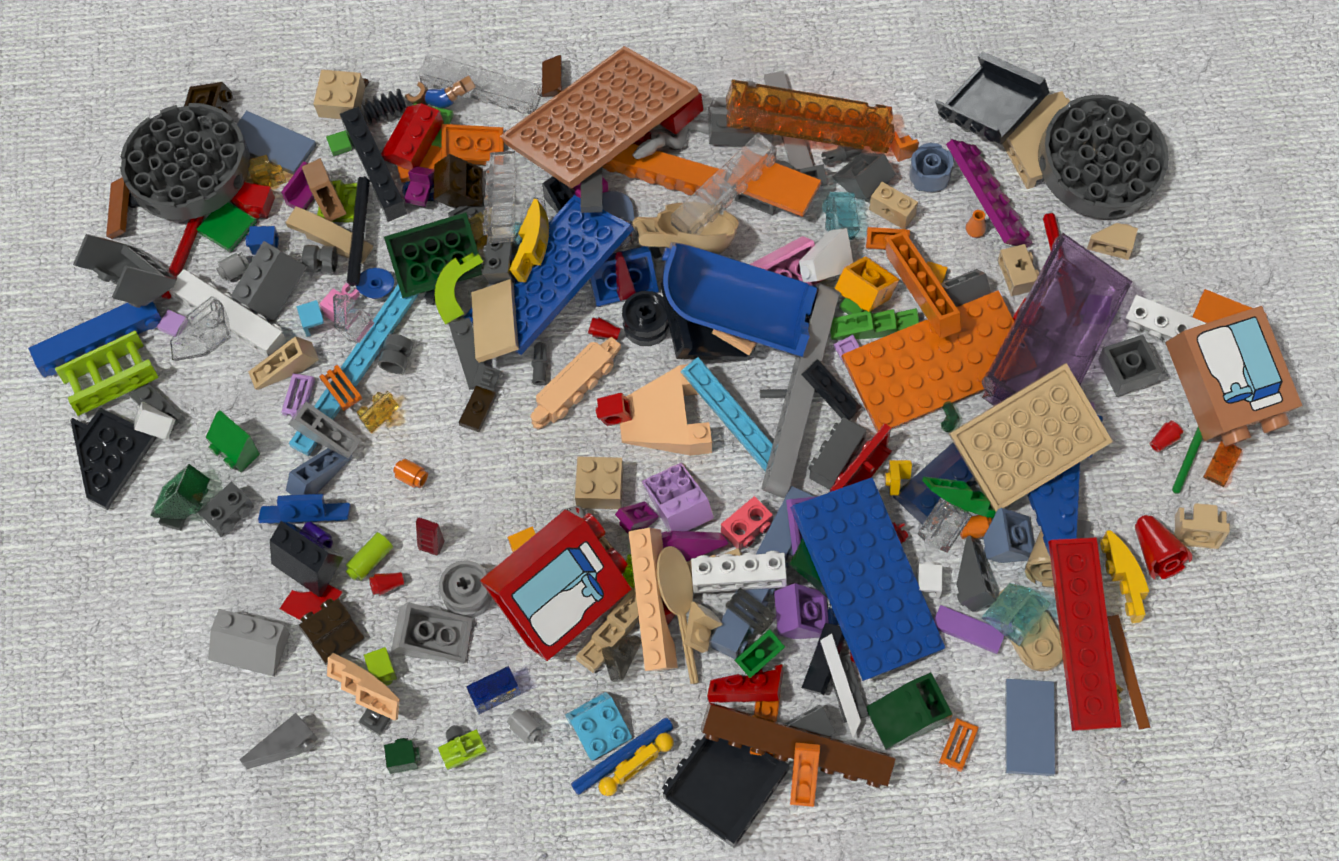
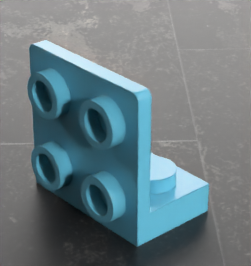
M607 692L565 714L566 719L574 728L591 761L632 738L612 697Z

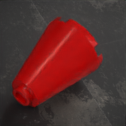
M1144 515L1136 521L1134 527L1148 573L1153 579L1156 580V576H1160L1161 579L1170 578L1185 569L1184 563L1187 560L1191 562L1193 555L1190 550L1154 516Z

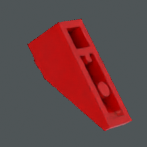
M244 182L241 189L230 202L253 218L258 219L261 217L268 219L275 196L271 187Z

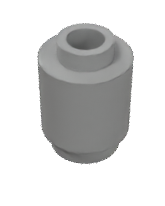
M242 252L239 254L235 253L218 262L219 267L216 270L222 279L226 278L230 281L245 273L249 262Z
M517 709L507 720V723L510 725L509 728L526 744L536 742L542 735V725L527 711Z

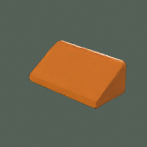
M867 227L866 248L886 249V237L903 231L910 237V230Z

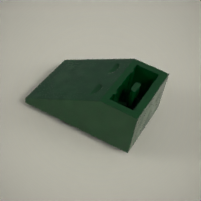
M932 672L904 684L866 706L868 716L885 750L950 723L953 716Z

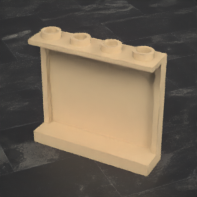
M1062 91L1046 96L1002 144L1026 189L1035 187L1036 181L1043 178L1038 162L1039 143L1053 116L1059 109H1062L1070 102Z

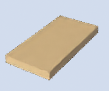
M511 279L471 292L475 359L480 363L519 350L514 285Z

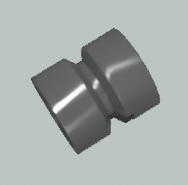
M318 245L304 246L302 264L307 266L305 272L317 273L318 270H321L322 273L334 274L336 272L338 253L335 246H322L321 249Z
M387 335L383 346L384 351H382L378 361L379 367L394 374L404 373L408 364L407 357L411 355L414 345L413 342L402 335Z

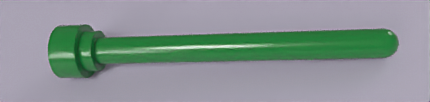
M1199 427L1196 429L1172 487V491L1175 494L1181 492L1203 439Z

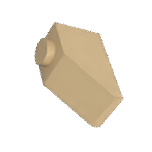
M1113 224L1092 234L1087 249L1129 260L1138 228L1132 227L1129 224Z

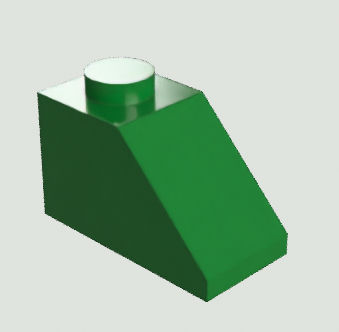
M769 628L734 661L751 678L783 650L785 645Z

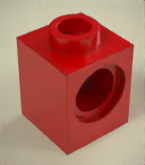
M622 392L597 398L598 407H596V415L606 426L632 420L630 400Z

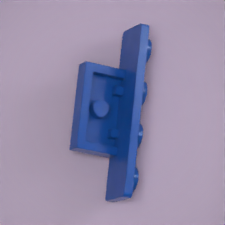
M323 494L282 495L277 497V506L261 507L258 521L259 523L268 524L280 523V521L290 523L342 521L349 519L351 506L350 503L325 504Z

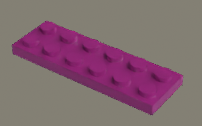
M951 139L946 144L1003 242L1014 246L1025 244L1026 248H1028L1032 244L1029 238L1030 233L1022 226L1019 221L1020 216L1010 206V200L1007 195L1001 191L999 181L992 176L990 166L980 156V149L974 144L971 145L963 141Z

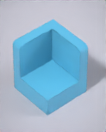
M317 300L296 306L306 337L311 336L309 328L324 323L322 311Z

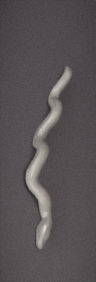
M744 82L742 85L741 101L718 97L712 101L710 107L747 108L751 102L750 87L755 86V82ZM693 119L676 134L675 138L661 132L657 134L655 139H648L640 144L632 155L636 159L644 158L654 154L658 148L665 145L673 149L683 148L687 132L693 129L709 134L708 123Z

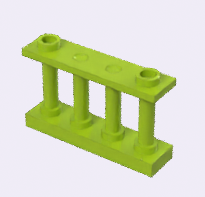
M136 331L55 368L63 383L69 382L74 395L67 398L77 416L159 378L150 360L143 361L138 349L144 347ZM130 353L135 366L123 371L118 359ZM110 363L115 375L102 380L98 368ZM90 372L95 385L82 390L78 378Z

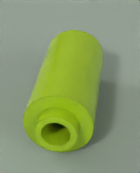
M376 532L345 565L347 570L345 572L353 580L356 581L358 578L362 581L393 549V545L382 534Z

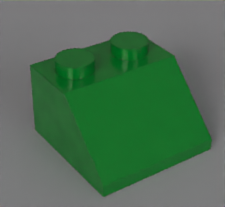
M219 410L206 435V439L210 444L208 448L215 456L220 454L225 458L223 461L230 469L236 468L242 472L260 453L251 436Z

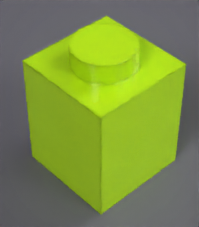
M386 647L363 655L369 673L383 684L388 686L393 680L397 679Z

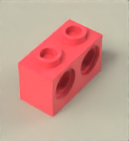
M754 496L721 523V533L736 549L748 548L754 543L755 537L760 533L765 534L769 530L773 521V514ZM758 515L762 517V519L760 521H754L751 519V517ZM742 529L745 531V534L737 535L734 532Z

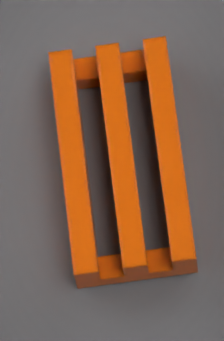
M337 364L334 366V370H328L326 375L322 374L319 377L343 411L362 400V397ZM338 374L355 398H351L335 375ZM330 378L348 402L346 404L328 382Z
M956 718L939 763L946 764L948 767L956 768L957 771L962 772L979 727ZM960 725L963 729L950 760L946 757ZM968 729L972 730L961 761L957 763L955 760Z

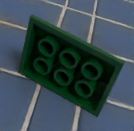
M466 212L384 236L402 298L435 289L437 279L447 263L456 257L459 263L462 264V258L472 252L474 255L479 253ZM482 263L462 274L457 282L482 275Z

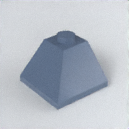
M999 508L983 537L984 552L987 559L998 563L1028 561L1034 547L1029 516L1005 508Z

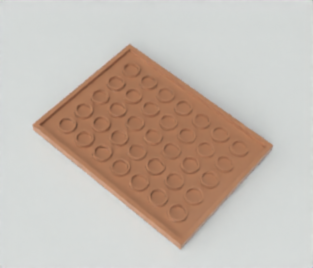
M623 46L500 137L504 144L572 189L639 138L643 137L655 126L659 125L671 114H674L683 105L690 102L699 94V91L693 84Z

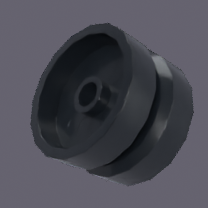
M640 291L626 299L622 307L623 329L626 337L634 344L648 347L663 341L670 329L663 297L653 291Z

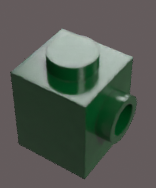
M400 738L395 740V743L384 745L386 768L390 774L419 769L418 761H421V751L419 746H415L413 740Z

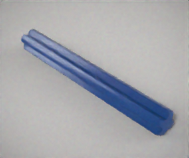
M667 717L663 718L573 781L571 786L575 793L581 794L614 771L622 761H628L634 757V753L641 746H648L655 742L659 734L671 731L673 729L671 721Z

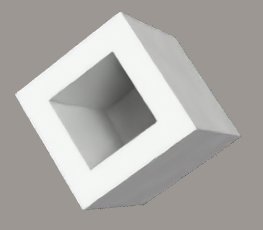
M924 562L918 565L917 582L924 598L940 599L942 593V565H936L935 562Z

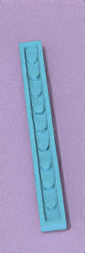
M397 285L345 360L341 370L355 388L383 348L387 335L394 332L419 294L402 298L399 285ZM338 374L335 375L348 394L351 395L352 392ZM331 381V386L334 388V390L337 392V394L340 396L343 402L346 403L347 399L344 397V395L341 393V391L338 389L335 383ZM327 388L314 406L332 420L335 419L341 410L340 405ZM298 431L289 442L291 448L307 456H310L318 444Z

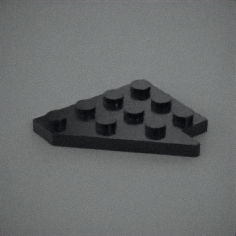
M99 408L88 425L74 418L70 421L86 498L90 502L108 510L157 437L134 429L133 423Z

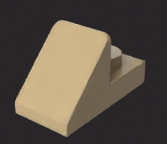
M691 602L684 644L701 653L708 651L711 630L722 626V622L712 610L696 602Z

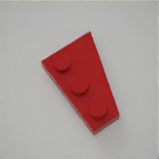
M783 664L775 665V670L766 672L760 669L751 678L735 674L710 680L707 693L708 702L779 701L784 673Z

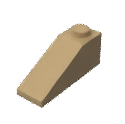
M295 336L248 372L254 388L259 390L291 377L293 373L303 372L318 361L319 358L312 342Z

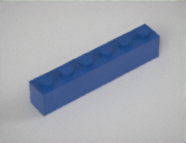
M154 301L140 308L125 303L28 349L37 369L45 378L55 375L57 373L56 367L126 334L136 331L139 335L147 330L155 329L162 318Z

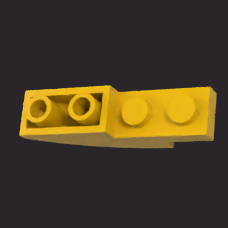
M533 199L524 222L520 227L518 234L523 240L509 269L519 282L527 281L533 265L542 264L549 238L548 216L538 199Z
M1108 530L1100 540L1101 551L1106 554L1107 558L1105 562L1106 572L1111 574L1112 582L1120 581L1121 594H1125L1126 598L1125 612L1127 616H1130L1131 623H1140L1146 615L1142 602L1149 593L1146 579L1129 548L1116 534Z

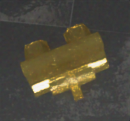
M386 391L384 394L377 392L372 399L373 405L369 408L366 406L361 407L357 411V415L370 433H373L383 422L390 425L394 422L391 415L400 406L393 399V395L389 391Z

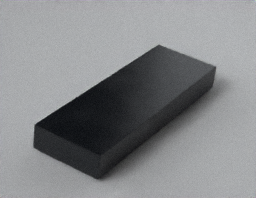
M818 359L801 374L841 419L844 417L850 420L862 408Z
M824 624L801 687L805 691L825 695L832 675L820 640L832 633L838 654H840L845 640L840 626Z

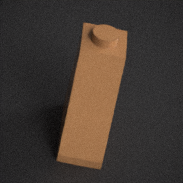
M321 158L302 166L309 188L325 219L332 221L345 215L346 211Z

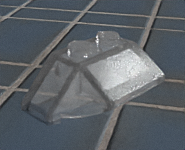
M211 296L186 316L176 336H173L170 340L173 361L207 356L231 338L228 315L224 305L216 297Z

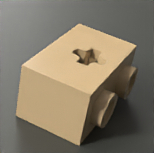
M881 182L871 196L869 210L896 226L906 229L916 215L918 202Z
M1023 244L1000 250L998 263L1010 295L1015 296L1036 291L1038 282H1040V275L1038 270L1034 269L1033 256L1030 251H1027L1026 245Z

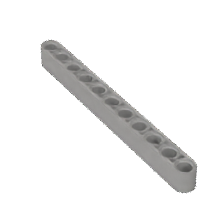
M821 283L816 285L817 291L812 304L811 314L806 316L805 322L809 323L808 331L810 337L803 357L796 355L762 483L763 491L781 498L786 496L790 488L815 390L801 374L816 359L822 363L839 297L838 290Z

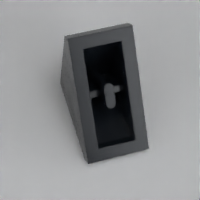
M553 176L542 183L544 199L556 213L573 197L569 187Z

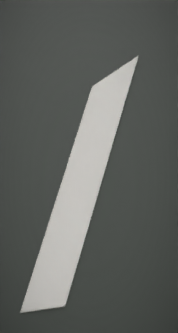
M831 633L820 641L852 738H854L861 720Z

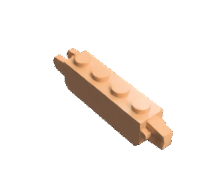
M612 337L601 345L597 342H590L536 395L537 407L530 416L533 427L539 430L550 421L555 423L558 419H563L567 415L568 409L573 404H578L584 394L589 389H593L597 385L598 380L612 370L614 365L613 359L621 349V344Z

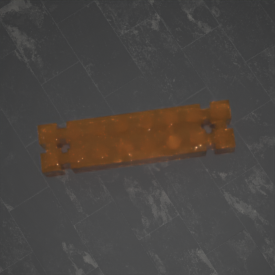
M733 79L726 95V109H728L726 121L727 127L743 129L744 126L750 127L751 131L857 149H864L867 146L870 147L871 151L888 153L895 137L894 124H891L893 120L891 106L876 104L875 107H870L868 102L756 84L753 87L748 86V82Z

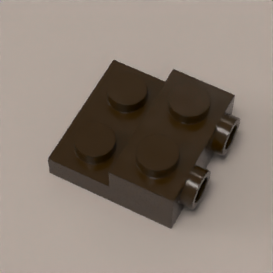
M223 82L189 87L184 106H189V103L206 104L221 109L228 114L227 106L228 102L232 101L233 94Z
M332 598L320 605L321 610L313 614L311 611L305 614L300 619L302 623L299 624L300 630L325 665L328 664V657L332 653L341 656L365 639L340 600L336 599L333 601Z

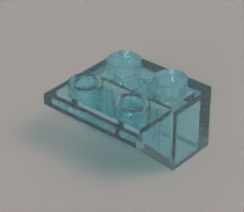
M1009 583L998 596L997 601L985 612L982 619L1020 647L1047 613L1051 602L1031 588Z

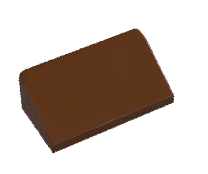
M561 55L542 62V97H553L562 91Z

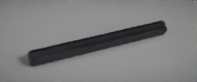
M366 176L357 179L347 283L352 287L358 286L360 282L370 180Z

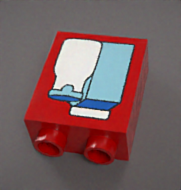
M565 509L480 580L527 647L546 661L556 655L632 589L622 575L629 569L628 564L614 548L611 547L607 551L604 549L599 540L606 535V532L598 520L590 513L581 518Z

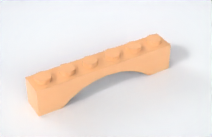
M645 528L629 531L645 671H662L678 668L675 644L666 622L662 596L657 581V561L660 552L663 550L661 530Z

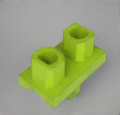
M477 729L437 747L447 770L487 752Z

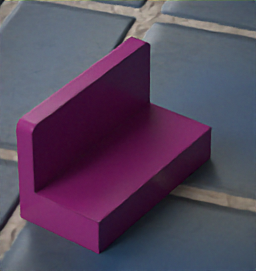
M305 161L300 165L281 192L286 205L293 209L297 206L306 210L314 200L302 166L308 164Z

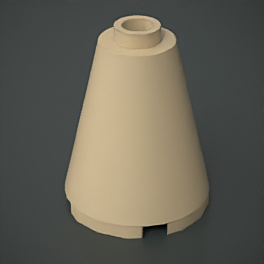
M1041 529L1025 566V574L1033 583L1037 580L1042 582L1044 587H1054L1051 560Z

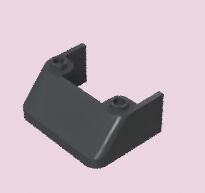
M90 234L85 235L73 263L74 266L93 270L98 274L97 277L103 281H116L118 284L112 298L128 302L137 308L146 306L173 288L177 281V278L141 249Z

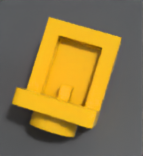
M889 460L888 473H885V486H889L890 495H899L900 480L911 478V460Z

